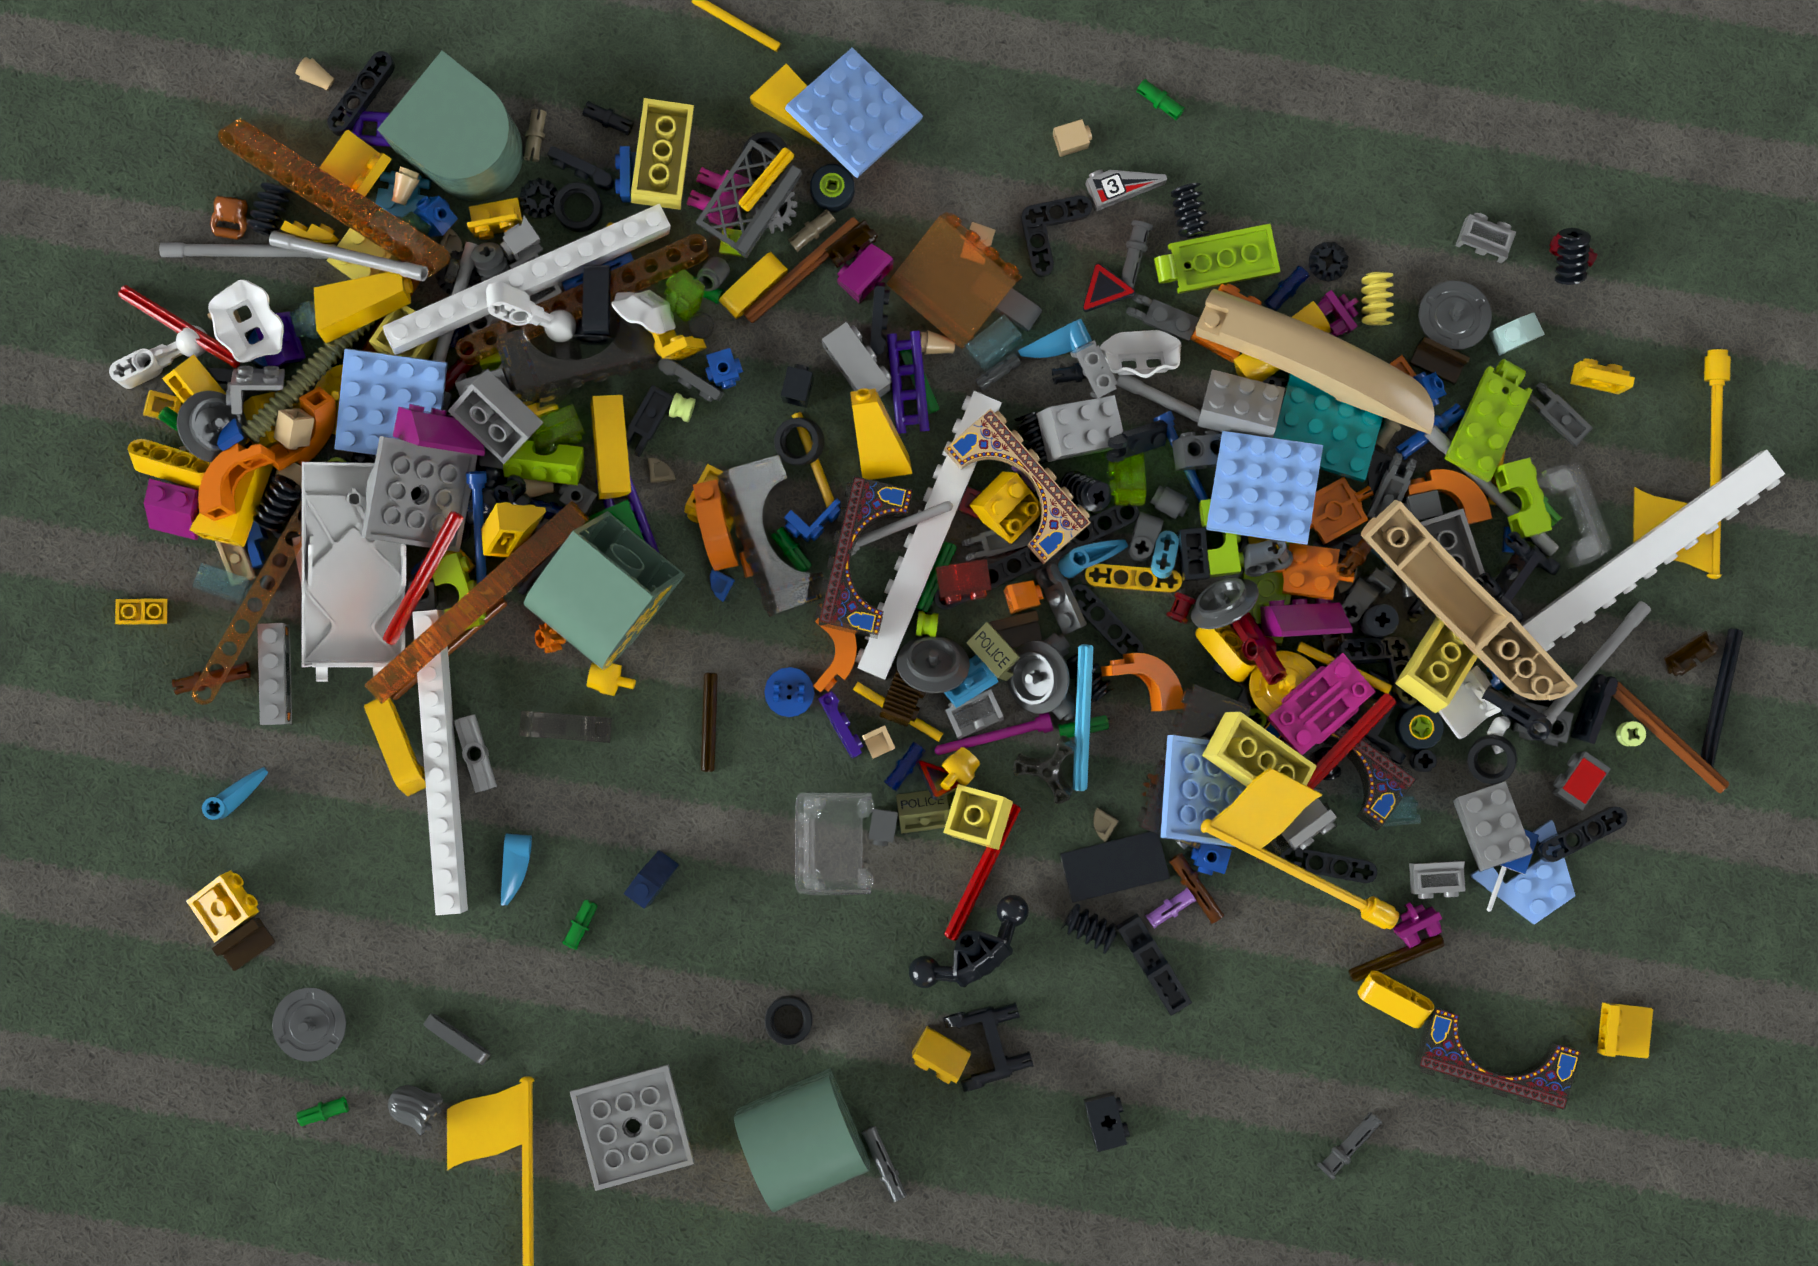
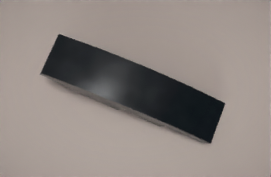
M1136 913L1117 925V930L1169 1014L1172 1016L1190 1005L1192 1001L1156 942L1151 937L1140 916Z

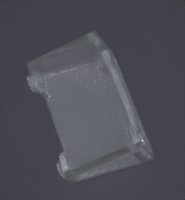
M1571 462L1538 473L1536 478L1539 487L1547 488L1551 495L1564 492L1581 538L1570 542L1571 551L1563 558L1566 569L1593 562L1607 555L1612 548V541L1584 468L1578 463Z
M872 793L798 794L795 816V885L798 893L808 895L871 894L874 882L873 876L868 869L863 868V818L869 817L870 813L873 812L874 802Z

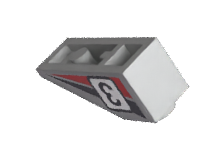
M1101 169L1089 174L1090 178L1086 180L1085 185L1095 210L1099 211L1163 186L1167 181V177L1165 174L1118 170L1103 172Z

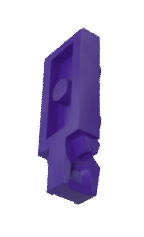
M832 691L824 694L818 700L850 757L855 758L862 753L860 748L863 745L857 734L852 735L849 731L848 726L851 724L845 713H839L837 710L838 698Z

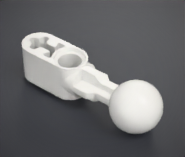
M494 282L487 286L488 312L491 315L517 326L528 323L544 326L547 336L556 342H566L575 334L576 321L569 312L556 310L550 314L546 313L542 307L530 301V296L526 292L502 282Z
M192 325L195 328L207 334L202 328ZM183 328V331L177 334L176 341L167 346L161 344L150 350L139 349L115 361L110 366L109 374L122 387L132 389L160 375L164 367L172 364L173 359L181 355L190 357L193 354L195 357L204 354L206 350L197 344L196 339H200V337L194 330ZM151 359L150 364L144 367L145 363Z

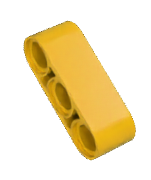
M769 252L720 297L719 302L735 319H738L744 314V311L781 280L788 272V269L772 252Z
M1230 624L1216 629H1202L1199 627L1196 629L1195 635L1226 674L1234 681H1245L1256 664L1254 660L1249 661L1244 657L1242 652L1243 643Z
M1374 970L1369 973L1357 991L1359 997L1366 1003L1413 1028H1421L1435 1008L1433 1002L1426 996Z

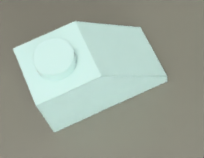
M1535 313L1517 318L1489 333L1499 356L1545 335Z

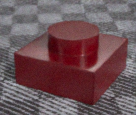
M967 486L957 511L980 520L969 504L981 492Z

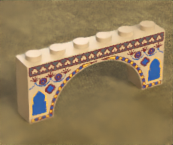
M989 409L945 448V452L961 470L977 461L997 460L1014 466L1031 481L1039 496L1041 521L1036 535L1027 546L1045 564L1091 523L1088 520L1090 515L1081 505L1077 508L1071 501L1074 498L1066 487L1060 488L1056 484L1055 480L1057 477L1048 467L1045 470L1038 463L1040 461L1039 456L1031 448L1027 450L1021 444L1024 440L1016 430L1011 432L1005 425L1007 420L999 411L994 413L992 409Z

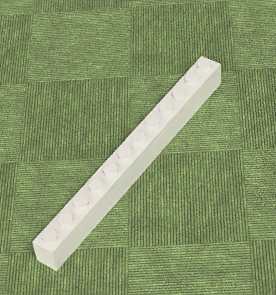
M659 203L382 326L384 334L395 356L489 315L486 288L491 283L502 282L531 296L583 273L584 265H601L668 235L671 225Z
M976 391L973 392L972 397L967 395L962 406L965 414L962 420L957 418L952 430L953 433H956L954 440L989 409H992L994 413L999 411L1002 402ZM945 448L942 454L946 456L943 466L938 464L932 477L937 479L933 488L928 487L923 501L927 502L924 510L946 501H950L953 504V508L948 512L915 524L917 527L914 534H908L903 546L908 548L904 557L899 556L894 570L898 571L895 580L889 579L884 593L888 594L885 603L880 602L877 607L878 611L883 612L878 634L874 633L875 626H873L872 632L867 631L865 639L869 640L865 649L860 648L855 662L859 663L858 669L884 680L887 678L921 593L977 462L971 463L961 470L947 455Z
M1768 450L1760 451L1521 625L1547 652L1555 646L1554 640L1560 636L1564 639L1576 630L1574 626L1582 621L1585 624L1596 616L1594 612L1600 607L1606 609L1617 601L1615 596L1621 592L1627 594L1637 586L1635 582L1640 578L1647 579L1657 572L1656 567L1663 562L1666 565L1678 557L1676 552L1683 547L1687 550L1699 542L1697 537L1705 533L1708 535L1719 527L1717 523L1723 518L1726 520L1731 519L1740 512L1737 508L1744 503L1748 506L1759 499L1758 493L1766 488L1769 491L1780 483L1779 478L1785 473Z
M444 610L412 612L435 913L436 915L460 914L468 911L446 618Z

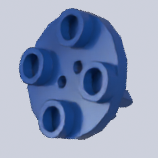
M792 667L781 668L774 672L767 680L764 690L765 699L770 709L778 715L785 717L798 716L807 711L813 702L815 694L813 683L809 676L800 669ZM791 685L792 689L789 690L787 686ZM788 695L792 697L790 700L787 699Z

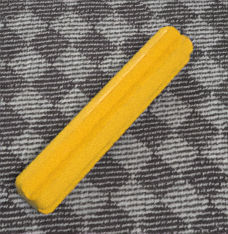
M783 148L739 200L741 208L745 211H750L793 160L794 154L789 149Z

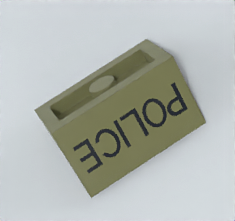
M986 622L971 637L967 644L997 678L1008 681L1014 675L1010 668L1020 656L989 622Z
M929 790L896 795L901 834L945 828L949 816L947 795L939 800L932 799Z

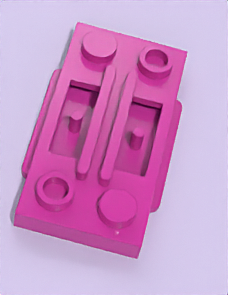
M1342 653L1326 667L1321 666L1287 694L1282 699V705L1266 718L1289 746L1303 755L1315 744H1321L1359 710L1358 707L1376 691L1345 654Z

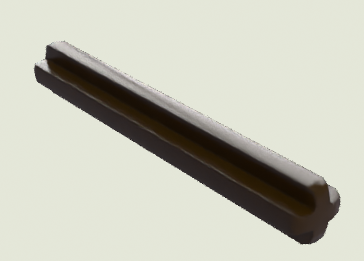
M716 673L704 674L701 771L713 772L715 770L718 675Z
M1440 934L1428 937L1412 948L1406 946L1351 968L1349 970L1352 981L1358 982L1367 978L1373 970L1383 972L1445 946L1444 940Z

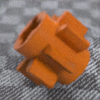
M546 623L539 625L540 630H537L535 633L537 646L545 648V653L562 650L561 645L565 644L566 640Z

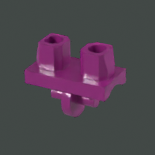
M1332 290L1321 298L1322 300L1317 306L1324 316L1332 312L1337 319L1330 324V333L1333 336L1338 337L1344 333L1349 334L1357 327V324L1352 319L1359 314L1354 308V305L1359 302L1357 298L1349 301L1345 294L1337 298Z
M1408 902L1405 904L1407 912L1399 915L1402 922L1396 924L1393 928L1395 934L1409 948H1412L1421 942L1417 934L1418 931L1425 929L1429 937L1442 932L1439 922L1442 917L1432 906L1425 909L1421 904L1414 908Z

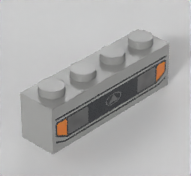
M257 624L260 725L292 724L290 624Z

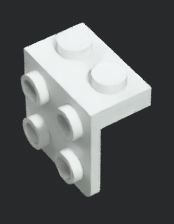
M1478 666L1470 669L1450 704L1439 711V714L1459 739L1466 737L1485 719L1501 711L1497 706L1482 699L1484 692L1492 684Z

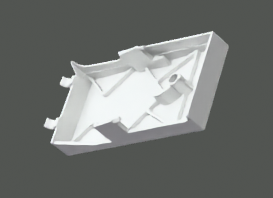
M302 462V667H316V682H328V667H373V681H385V667L405 666V628L395 645H390L383 641V635L405 596L406 544L361 537L367 508L366 487L375 463Z

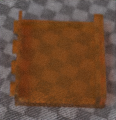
M945 212L933 223L888 281L887 285L957 346L963 349L973 340L976 332L1013 286L1022 279V276L1018 274L1019 270L1013 264L1005 263L999 257L1000 254L996 249L983 244L976 232L970 229L967 230L962 226V221L956 215Z

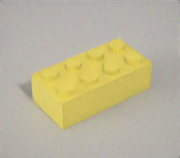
M644 98L631 189V203L655 206L660 203L661 207L681 210L694 105Z
M1436 616L1395 684L1428 709L1437 713L1450 704L1478 657Z
M1242 712L1224 713L1202 754L1204 758L1246 787L1269 768H1273L1307 786L1317 767Z

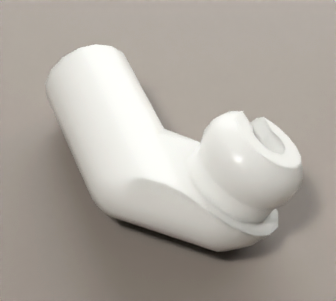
M1505 716L1495 718L1487 731V735L1503 736L1510 727V720ZM1492 745L1495 754L1504 751L1499 746Z

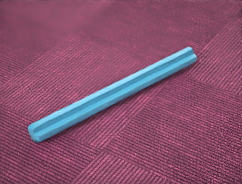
M1081 644L1078 647L1073 789L1075 791H1085L1088 783L1093 646L1089 644Z

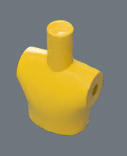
M592 662L588 674L587 687L595 689L602 694L615 696L618 686L634 689L636 680L621 676L622 665L612 664L607 669L602 670Z
M961 747L942 763V766L949 774L940 784L941 787L948 791L956 781L963 786L968 785L975 777L974 773L980 766L979 760L969 750Z

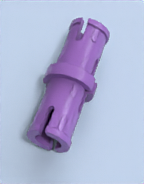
M1186 888L1172 899L1164 900L1163 905L1145 916L1155 929L1170 917H1177L1179 911L1196 900L1190 890Z

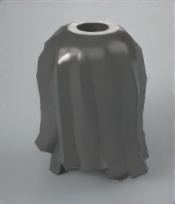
M404 1085L393 1091L388 1101V1109L390 1115L396 1121L411 1126L420 1136L426 1130L432 1128L433 1125L428 1123V1121H431L437 1114H441L442 1109L439 1105L443 1104V1099L440 1092L428 1093L415 1086Z

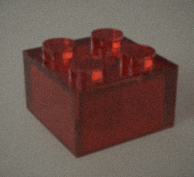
M987 559L936 567L935 573L940 601L945 600L946 604L959 603L962 600L961 597L970 596L971 600L984 599L987 596L986 593L991 591Z

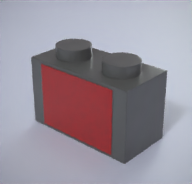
M1586 751L1579 752L1578 754L1574 753L1567 762L1569 768L1565 774L1561 773L1553 783L1555 788L1552 793L1576 810H1583L1611 770V768Z

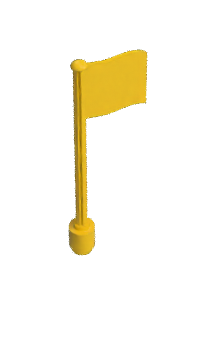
M1725 349L1708 350L1704 365V381L1709 382V386H1712L1710 487L1719 482L1722 475L1723 386H1725V381H1730L1731 356H1728V350ZM1634 487L1633 543L1688 503L1653 496ZM1721 521L1717 523L1719 527L1708 535L1703 533L1697 537L1699 542L1687 550L1683 547L1676 552L1678 557L1673 561L1683 562L1709 573L1706 575L1710 579H1719L1722 576L1720 574Z
M1273 768L1265 770L1246 787L1230 806L1212 820L1205 819L1201 823L1200 829L1202 833L1207 832L1360 909L1362 919L1382 929H1392L1397 924L1399 912L1396 911L1394 906L1374 896L1364 900L1263 849V847L1280 835L1305 807L1322 796L1318 791Z
M530 1076L522 1077L519 1081L521 1082L520 1084L499 1093L467 1099L447 1109V1170L466 1161L498 1155L522 1144L523 1266H534L533 1081L535 1080Z

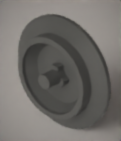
M1446 281L1431 288L1423 297L1418 314L1420 326L1429 339L1452 350L1466 349L1480 342L1487 334L1492 319L1491 307L1484 294L1473 285L1462 281Z
M202 391L190 396L180 407L177 416V429L182 443L194 456L201 460L212 462L222 452L217 445L222 429L234 418L240 423L241 427L243 425L246 426L247 419L244 412L242 414H232L231 406L226 405L225 394L216 391ZM243 433L244 439L238 443L244 447L248 437Z
M1226 578L1217 581L1199 595L1192 609L1191 619L1197 627L1202 629H1216L1229 625L1252 609L1258 599L1259 589L1253 581L1248 579Z
M922 636L913 639L902 647L897 657V669L901 678L909 686L927 693H942L955 689L967 678L970 668L969 658L965 650L953 640L941 636Z
M1043 641L1027 642L1015 651L1020 658L1010 668L1014 675L1008 680L1009 688L1014 699L1024 709L1038 714L1047 713L1056 709L1066 697L1069 688L1068 667L1063 656L1054 646Z
M311 987L295 990L284 997L275 1010L272 1022L274 1038L282 1051L294 1059L307 1062L323 1059L332 1054L344 1038L346 1031L344 1010L339 1001L325 990Z

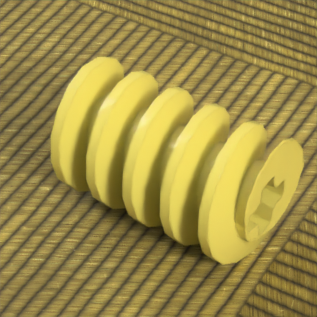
M1371 272L1366 274L1367 276L1361 279L1362 284L1367 285L1361 289V292L1367 295L1361 299V302L1367 305L1361 309V312L1367 315L1362 318V323L1366 325L1393 324L1386 321V318L1394 316V313L1386 311V308L1394 306V303L1386 301V298L1393 296V293L1386 291L1387 288L1393 286V283L1386 281L1387 278L1393 276V273Z

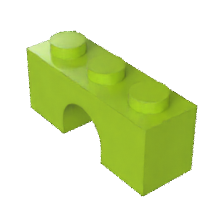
M527 440L503 464L504 477L516 475L528 480L578 485L585 467L583 447L559 444L554 453L538 455L535 453L534 441Z
M1530 457L1503 464L1497 467L1494 473L1500 493L1512 491L1521 499L1522 507L1520 512L1507 517L1511 532H1518L1523 539L1552 530L1551 517L1546 511L1543 501L1544 494L1542 489L1539 488L1536 468L1532 464Z
M1211 499L1201 500L1199 503L1202 528L1207 527ZM1221 532L1223 535V545L1218 549L1207 550L1210 578L1235 575L1241 572V567H1244V556L1242 552H1238L1237 544L1241 542V535Z
M462 553L444 556L432 576L435 586L450 583L459 592L457 604L444 610L451 634L484 625V618H486L484 607L482 604H478L476 598L478 594L477 585L474 580H470L468 574L470 570L469 561L466 556H462Z

